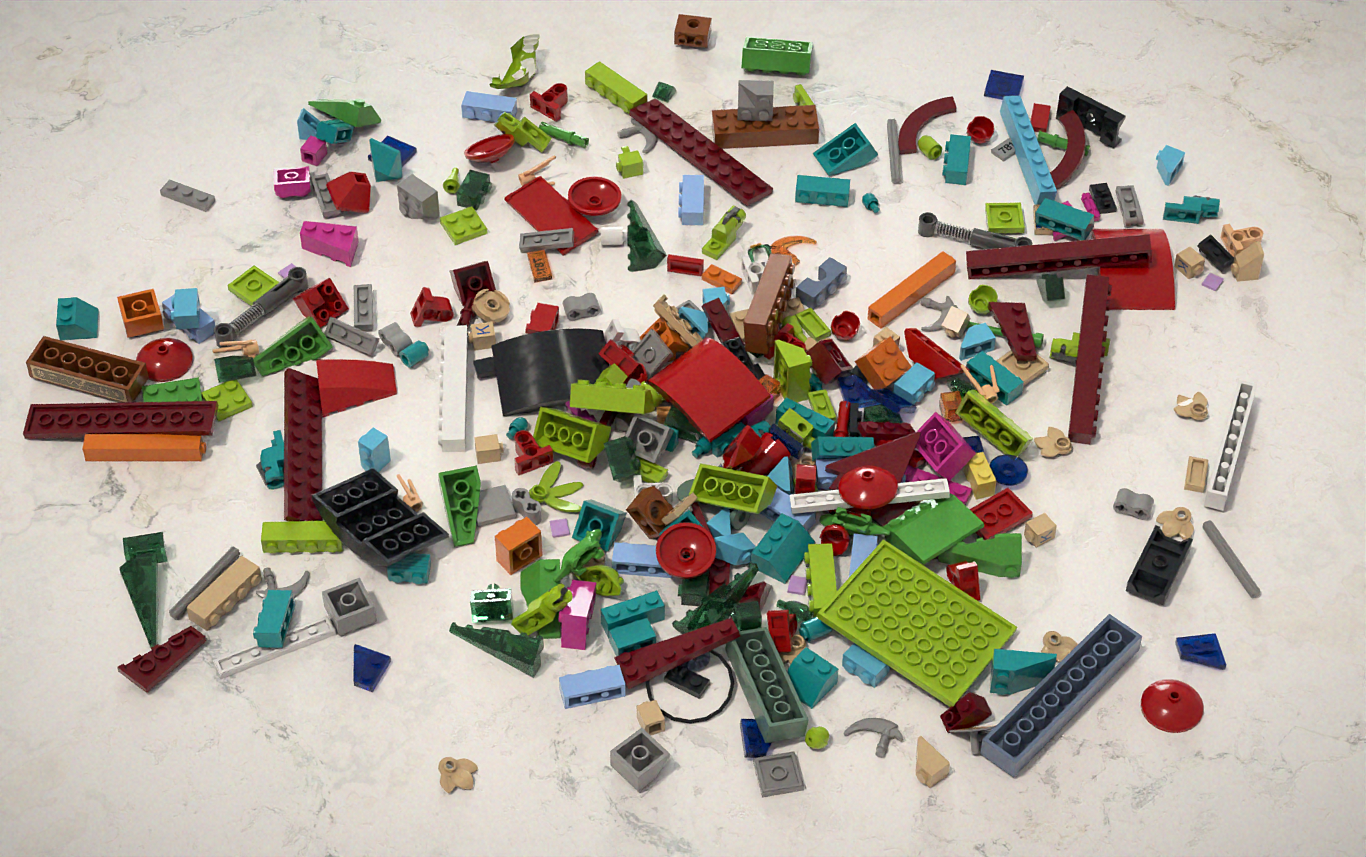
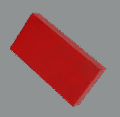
M1034 103L1030 121L1034 132L1042 131L1046 133L1051 109L1050 105Z
M668 254L667 271L702 276L704 273V259Z

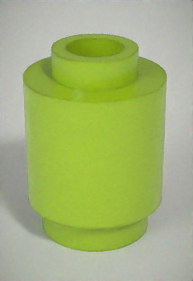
M924 135L918 140L919 150L930 160L936 159L941 155L942 146L931 136Z

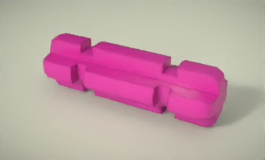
M1088 192L1083 193L1081 200L1086 211L1094 215V222L1099 221L1101 215L1091 194Z

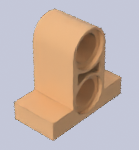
M1230 224L1223 225L1220 238L1228 252L1235 258L1237 254L1254 242L1259 241L1261 244L1263 230L1259 227L1233 230Z

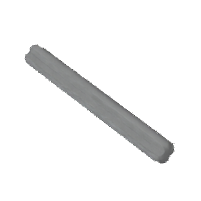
M888 119L887 132L891 182L899 184L901 182L897 122L895 119Z
M1211 520L1205 521L1202 526L1203 530L1250 597H1258L1261 592L1260 588Z
M232 546L169 610L170 616L178 619L187 610L186 607L240 555L239 549Z

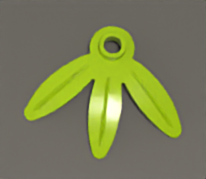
M555 461L545 471L539 485H534L529 490V496L539 503L545 502L547 505L560 511L579 512L582 508L580 505L559 498L577 492L583 487V483L572 482L552 487L561 467V463Z

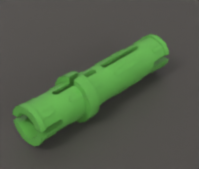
M541 122L539 128L547 135L564 140L567 144L578 145L582 148H586V145L588 146L589 138L575 134L576 132L566 131L545 122Z
M1039 131L1038 142L1049 144L1052 148L1067 149L1068 139L1061 138L1057 134L1051 135ZM1086 145L1084 154L1085 156H1087L1089 153V145Z

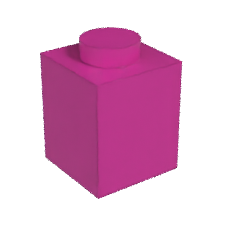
M310 136L300 148L302 161L318 166L327 155L326 141Z

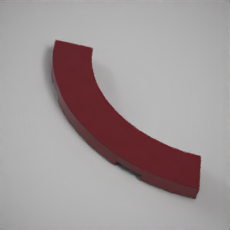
M953 96L930 101L914 110L906 118L899 132V155L917 153V134L928 123V120L933 117L936 118L944 114L956 112L957 107Z
M1074 110L1058 118L1059 123L1066 132L1068 144L1063 159L1050 172L1056 190L1071 179L1072 174L1080 167L1085 154V132L1082 122Z

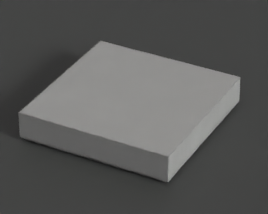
M653 329L645 335L632 351L634 353L633 358L638 363L640 362L644 365L648 374L647 380L656 375L674 355Z
M506 485L480 491L476 520L478 527L516 518Z
M794 751L753 758L762 797L804 790Z

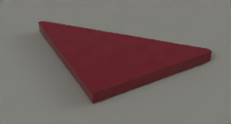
M921 432L910 434L826 465L825 471L839 475L840 472L846 474L848 471L860 466H878L891 472L895 476L897 483H901L920 439Z

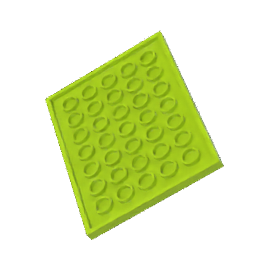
M884 539L816 616V618L949 707H954L956 702L964 696L991 663L994 649H1002L1017 630V626Z

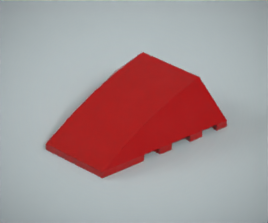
M316 359L323 417L329 416V413L338 411V413L345 411L347 407L353 405L357 407L364 405V402L369 400L374 402L397 394L393 364L366 360Z

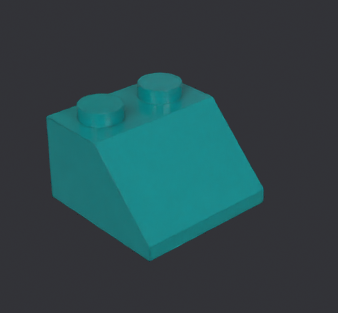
M78 297L58 298L56 327L59 339L62 341L97 338L99 309Z
M592 499L583 501L572 538L581 541L586 537L587 531L600 529L602 532V537L599 541L600 547L605 551H609L621 532L627 513Z
M805 647L793 659L787 673L800 701L812 709L837 684L839 669Z

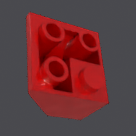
M348 172L327 182L326 187L336 210L358 213L369 212L371 185L366 173Z
M331 278L325 279L293 298L301 313L305 317H312L319 328L327 324L330 317L336 318L349 309Z

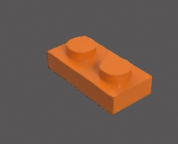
M713 264L702 274L703 281L715 287H725V291L733 294L742 284V278Z

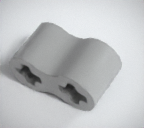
M586 293L579 297L569 296L562 303L567 319L571 321L582 317H595L601 311L594 293Z
M396 322L378 331L381 341L390 348L395 356H398L400 351L413 344L408 334L404 333Z
M515 489L512 492V505L515 512L521 514L524 518L528 517L535 525H538L541 522L540 503L530 498L527 489Z
M1121 488L1117 493L1113 509L1119 514H1130L1138 519L1145 520L1150 516L1154 499L1148 494H1138L1130 489Z

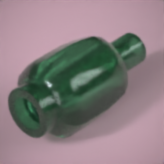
M779 599L776 605L783 610H788L789 614H796L795 621L798 623L811 619L813 612L809 611L807 605L795 600L785 602Z

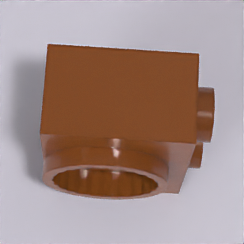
M679 14L674 31V44L708 48L712 31V18Z
M652 486L642 489L627 507L626 511L647 537L651 539L659 537V533L668 526L665 525L662 519L673 507L665 500L660 490Z

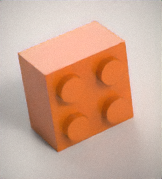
M154 288L117 297L127 338L164 329Z
M891 336L877 343L854 361L875 392L890 385L912 367Z
M525 517L522 520L516 521L509 528L500 531L495 535L496 561L512 575L543 556L541 530L528 517Z

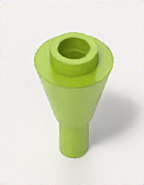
M456 167L452 169L451 174L443 183V189L447 193L455 194L460 190L459 169Z
M795 315L785 317L781 328L789 323L794 327L793 336L805 343L807 337L803 334L797 317Z

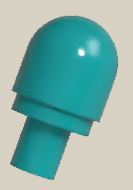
M872 193L863 195L862 203L866 209L877 213L880 208L878 207L879 203L875 195Z
M811 373V379H809L810 391L824 390L820 379L816 374Z
M523 417L516 418L510 424L506 436L512 439L517 432L526 430L528 427L527 420Z
M704 436L696 442V449L692 451V455L697 458L700 454H707L712 449L713 441L709 442Z

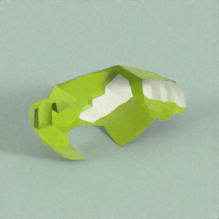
M539 34L523 36L510 48L513 61L503 80L500 79V74L499 77H493L492 83L489 84L490 87L505 89L528 83L536 71L535 50L539 46ZM517 71H524L522 78L515 80L512 77Z

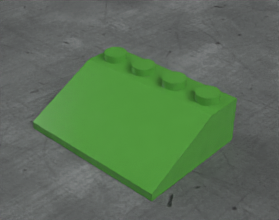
M746 37L742 50L741 68H745L746 71L759 69L765 73L779 71L781 74L796 72L797 75H806L810 71L813 42Z
M950 493L949 498L921 501L917 506L905 511L904 514L896 519L890 520L883 528L891 532L889 536L884 535L888 543L914 560L926 564L983 528L984 523L955 495Z

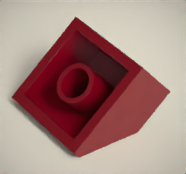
M488 261L449 270L453 287L462 306L466 304L469 297L475 299L476 294L483 289H489L488 291L492 292L496 290Z
M832 339L821 340L805 352L812 360L810 368L815 370L816 376L825 385L836 381L853 370L852 365Z

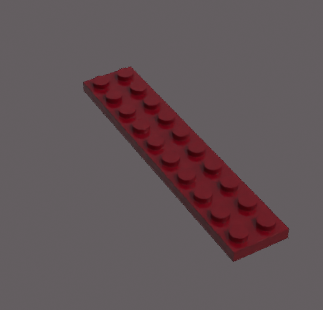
M656 98L630 109L629 115L746 206L772 194L773 187Z
M287 368L284 372V520L323 521L312 500L313 494L322 491V407L319 382L316 377Z
M217 401L30 404L23 436L25 439L84 438L85 434L213 436L219 405Z

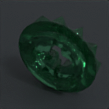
M951 377L947 381L950 391L964 398L968 391L975 390L970 383L960 378Z

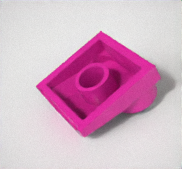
M309 166L274 169L275 194L280 198H288L289 196L304 197L310 193Z

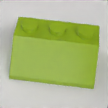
M776 340L773 379L783 399L787 397L795 402L808 400V392L811 390L809 379H811L810 366H812L811 357L801 347Z

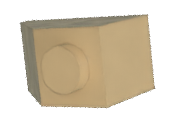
M1259 241L1254 242L1235 256L1234 263L1231 264V272L1235 275L1237 282L1259 279L1264 258V252Z
M920 736L917 740L915 775L921 783H925L931 788L949 774L950 762Z

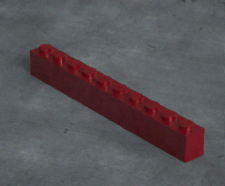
M1150 234L966 251L968 279L1152 263Z
M1089 274L1086 277L1068 438L1073 443L1090 445L1091 439L1096 437L1097 426H1093L1094 421L1097 422L1099 411L1095 410V405L1099 406L1100 394H1097V389H1101L1102 378L1098 377L1099 373L1102 374L1104 362H1100V359L1104 358L1105 347L1102 346V342H1106L1107 331H1104V326L1107 327L1109 316L1105 315V313L1110 308V300H1107V296H1111L1112 285H1109V277Z

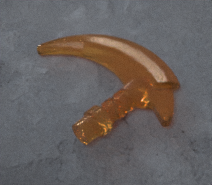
M804 236L783 237L771 244V254L792 256V263L797 266L800 260L787 249L799 243L817 244V241Z

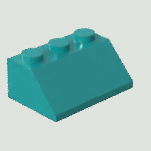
M781 513L752 551L751 568L786 584L804 560V552H808V544H815V541L798 520Z

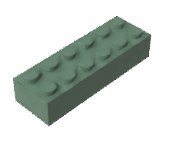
M767 627L739 631L741 636L726 643L725 651L765 743L805 736L809 719Z

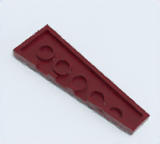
M729 618L631 652H624L614 657L617 665H620L624 681L629 690L741 635L733 619Z

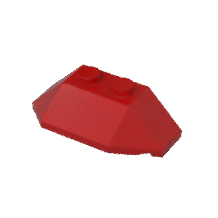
M906 328L904 330L909 358L914 361V364L917 362L935 373L934 379L964 374L961 368L962 363L917 328Z
M749 425L745 426L723 455V468L737 470L745 466L749 461L753 462L763 450L760 447L763 441Z

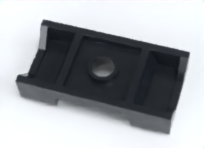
M1068 86L1059 93L1056 113L1057 120L1069 111L1074 110L1081 120L1083 128L1099 135L1100 142L1115 148L1122 141V138L1118 137L1126 115Z
M1155 525L1127 582L1126 592L1164 606L1172 584L1191 550L1193 539L1188 538L1181 542L1165 536L1161 528ZM1160 560L1163 561L1165 564L1159 565L1155 561Z

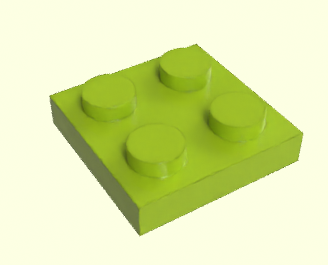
M1021 202L985 203L988 231L994 233H1024L1025 226Z
M472 206L440 217V224L454 245L488 234L486 226Z
M253 265L227 286L230 292L252 306L254 301L279 282Z
M236 378L201 392L204 401L218 402L219 406L216 416L218 422L253 407L252 401Z

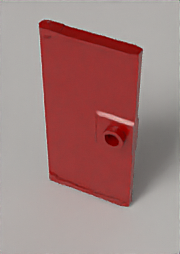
M542 176L535 178L504 198L538 232L573 228L574 246L557 248L563 256L599 232L588 219L573 209L569 201Z

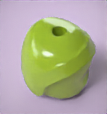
M818 726L812 727L807 731L805 742L810 748L821 749L828 745L829 732L826 728Z

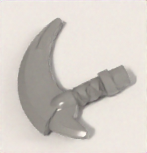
M631 119V123L635 127L617 131L618 137H628L630 134L642 133L646 139V146L642 152L646 153L655 145L657 136L635 119Z
M946 296V302L944 303L922 297L920 304L928 308L940 310L941 316L935 323L921 327V330L937 331L943 329L942 324L951 306L958 309L949 296Z
M264 568L263 576L268 588L265 591L257 590L256 594L261 598H266L268 590H292L293 596L296 597L305 588L308 582L309 571H305L301 579L293 585L277 588L271 568Z
M882 718L859 720L844 731L845 736L859 730H872L882 734L876 747L875 755L877 757L884 756L889 739L896 738L899 741H903L898 725Z

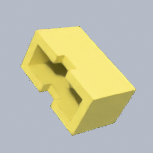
M976 453L963 467L964 475L967 481L970 482L975 499L994 496L996 487L994 474L984 453Z

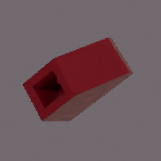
M969 692L956 702L954 707L951 706L941 714L940 718L947 733H953L950 730L978 726L991 716L992 712L985 697Z

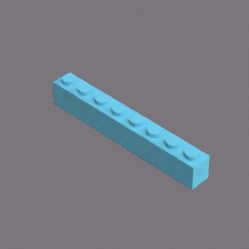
M1004 96L1000 114L1009 138L1012 140L1016 157L1035 205H1041L1044 198L1055 200L1057 190L1021 96Z

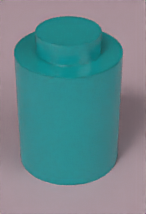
M418 340L399 352L400 359L405 366L410 368L429 355V347L425 342Z
M816 617L801 623L799 628L800 636L808 642L832 631L830 626Z

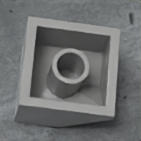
M738 80L737 120L772 121L774 81Z
M414 174L397 185L399 210L402 214L407 215L411 219L440 217L438 191Z
M635 413L620 449L656 463L667 448L674 430Z
M360 578L322 591L324 607L339 636L377 621L375 606Z
M640 728L610 751V765L639 792L655 780L669 759L670 753L643 728Z

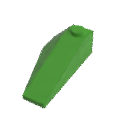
M318 99L308 101V105L354 127L381 123V118L372 105L365 103L363 99Z
M308 316L254 357L251 362L260 375L264 376L317 359L332 349L333 346L314 319Z
M477 465L439 472L438 482L453 545L458 547L473 544L481 487Z
M1002 533L995 535L993 539L984 540L983 537L977 538L974 543L966 544L965 542H959L938 555V562L949 565L963 561L968 563L975 562L978 565V572L997 577H1020L1021 533Z
M540 559L521 571L520 590L525 598L527 608L532 601L551 588L561 584V580L558 582L553 581V578L560 571V559ZM560 611L556 612L552 622L537 630L540 639L561 638V622L558 621Z

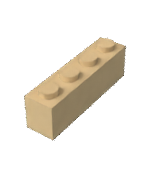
M243 556L238 558L186 607L189 620L208 631L218 623L223 615L230 612L233 606L243 599L253 587L260 583L262 579L260 567Z

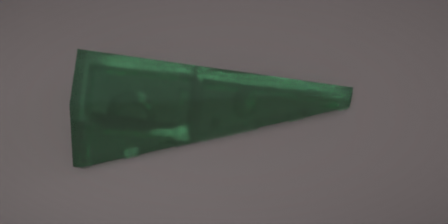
M631 199L627 203V206L630 207V213L627 214V218L630 220V224L627 226V246L630 247V253L628 254L630 265L628 270L630 272L654 269L667 255L638 204Z
M156 553L135 554L120 566L119 570L149 646L152 648L158 644V559Z
M750 563L748 570L742 574L737 573L734 575V580L728 585L724 583L701 600L699 607L693 611L689 609L686 612V617L679 622L675 620L672 623L673 628L681 634H685L729 619L759 571L757 564Z
M452 622L450 626V633L532 678L535 677L541 667L540 653L544 648L543 636L541 635L533 638L527 637V633L514 635L509 630L482 627L481 629H474L472 625L467 624L465 627H461L456 622Z

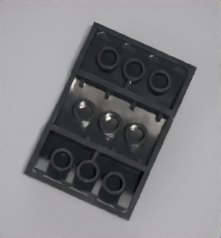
M583 328L548 330L514 337L492 345L502 415L509 416L538 412L540 407L547 408L565 405L566 402L570 401L571 384L578 383V380H589V384H594L603 370L609 367V363L598 354L606 345L603 330Z
M374 468L312 495V500L317 510L339 540L359 557L376 565L389 566L449 537V533L426 513L418 514L397 496L398 489Z

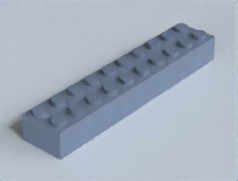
M1108 614L982 739L980 754L1014 778L1139 651L1142 635L1111 614Z

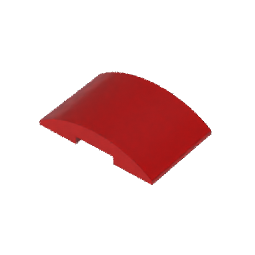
M1092 229V239L1150 234L1152 263L1097 268L1098 276L1109 277V285H1112L1111 296H1107V300H1110L1109 310H1175L1172 256L1169 241L1163 229Z
M707 337L647 380V383L658 394H661L667 402H671L687 417L689 423L709 442L771 398L760 381L732 352L719 342Z

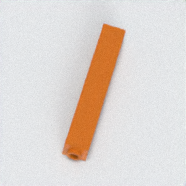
M942 251L868 307L867 319L880 329L953 275L955 273L956 260Z
M85 434L82 450L85 461H202V455L206 453V442L202 441V436Z

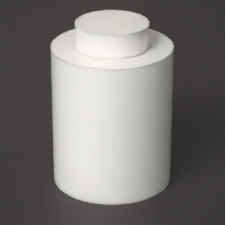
M601 227V245H623V241H626V230H623L622 227Z

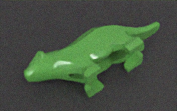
M841 507L837 508L836 514L821 515L819 519L823 526L841 525L853 536L854 534H880L888 536L891 534L890 530L873 523L871 516L861 514V517L848 514L847 510Z
M600 529L587 531L586 537L565 553L561 569L553 578L554 582L560 581L572 572L580 576L586 571V568H582L583 565L589 562L591 558L594 557L599 560L605 555L603 550L598 549L600 547L599 541L602 537Z

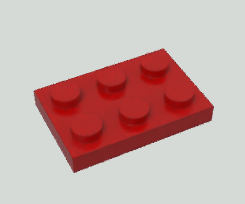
M1009 488L1002 490L970 509L984 523V527L975 532L980 538L983 537L984 540L993 539L997 534L1008 532L1032 518L1033 512Z

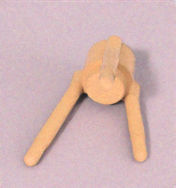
M552 156L532 169L519 174L518 178L521 185L524 186L534 180V173L549 165V162L556 159V156ZM548 182L550 185H555V182Z
M252 339L247 341L220 342V346L231 347L212 350L213 353L242 349L243 355L248 356L229 366V370L252 360L255 355L259 354L257 341Z
M963 364L961 365L962 370L979 394L983 395L991 404L998 399L996 393L1000 392L997 386L993 365H990L993 387L990 385L981 387Z
M397 474L398 480L407 493L403 497V501L415 512L419 511L422 508L423 502L419 498L411 479L407 480L410 491L400 474Z

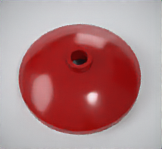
M501 134L480 140L464 151L465 158L480 163H495L512 148L515 142L514 136L511 134Z
M595 176L586 177L571 185L568 191V201L573 209L584 215L602 216L614 211L620 205L621 190L609 179Z
M160 338L143 346L137 354L136 361L146 363L148 380L168 382L178 379L188 372L193 363V354L190 347L181 340Z
M867 465L856 467L844 474L839 481L838 490L841 499L848 505L859 509H875L887 505L895 498L898 492V483L895 476L888 470L878 466Z
M679 523L669 527L660 535L656 544V558L659 565L666 573L676 578L690 579L704 574L712 566L716 557V544L712 535L705 528L694 523ZM684 555H689V556H690V557L687 558V559H686V558H683Z
M1164 679L1156 681L1145 689L1141 697V711L1146 720L1157 729L1165 732L1181 733L1191 730L1200 722L1203 715L1204 705L1199 693L1190 685L1179 680Z

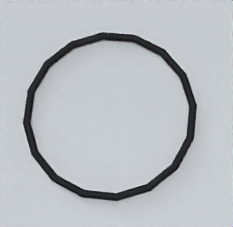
M714 650L709 651L722 661L729 673L730 689L728 697L721 707L706 717L691 720L673 717L661 709L664 716L672 721L691 724L707 721L722 712L731 700L735 683L732 669L721 654ZM650 680L645 682L648 699L653 701L649 684Z

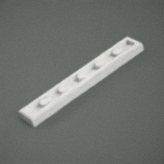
M326 616L287 631L282 648L258 647V643L214 659L213 664L220 679L334 636L336 632L329 617Z

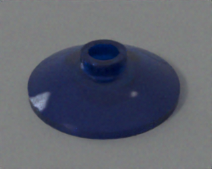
M1004 454L997 456L989 465L996 482L1006 486L1022 483L1028 474L1026 463L1014 455Z

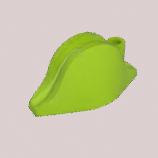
M594 565L585 567L586 571L580 576L575 574L580 581L596 582V594L619 596L621 594L620 585L624 583V579L619 577V573L612 567Z

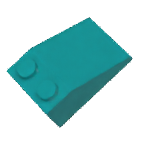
M854 123L816 150L813 155L828 176L864 166L877 157L878 153L858 125Z
M994 649L990 672V693L1011 695L1036 687L1055 668L1057 654Z

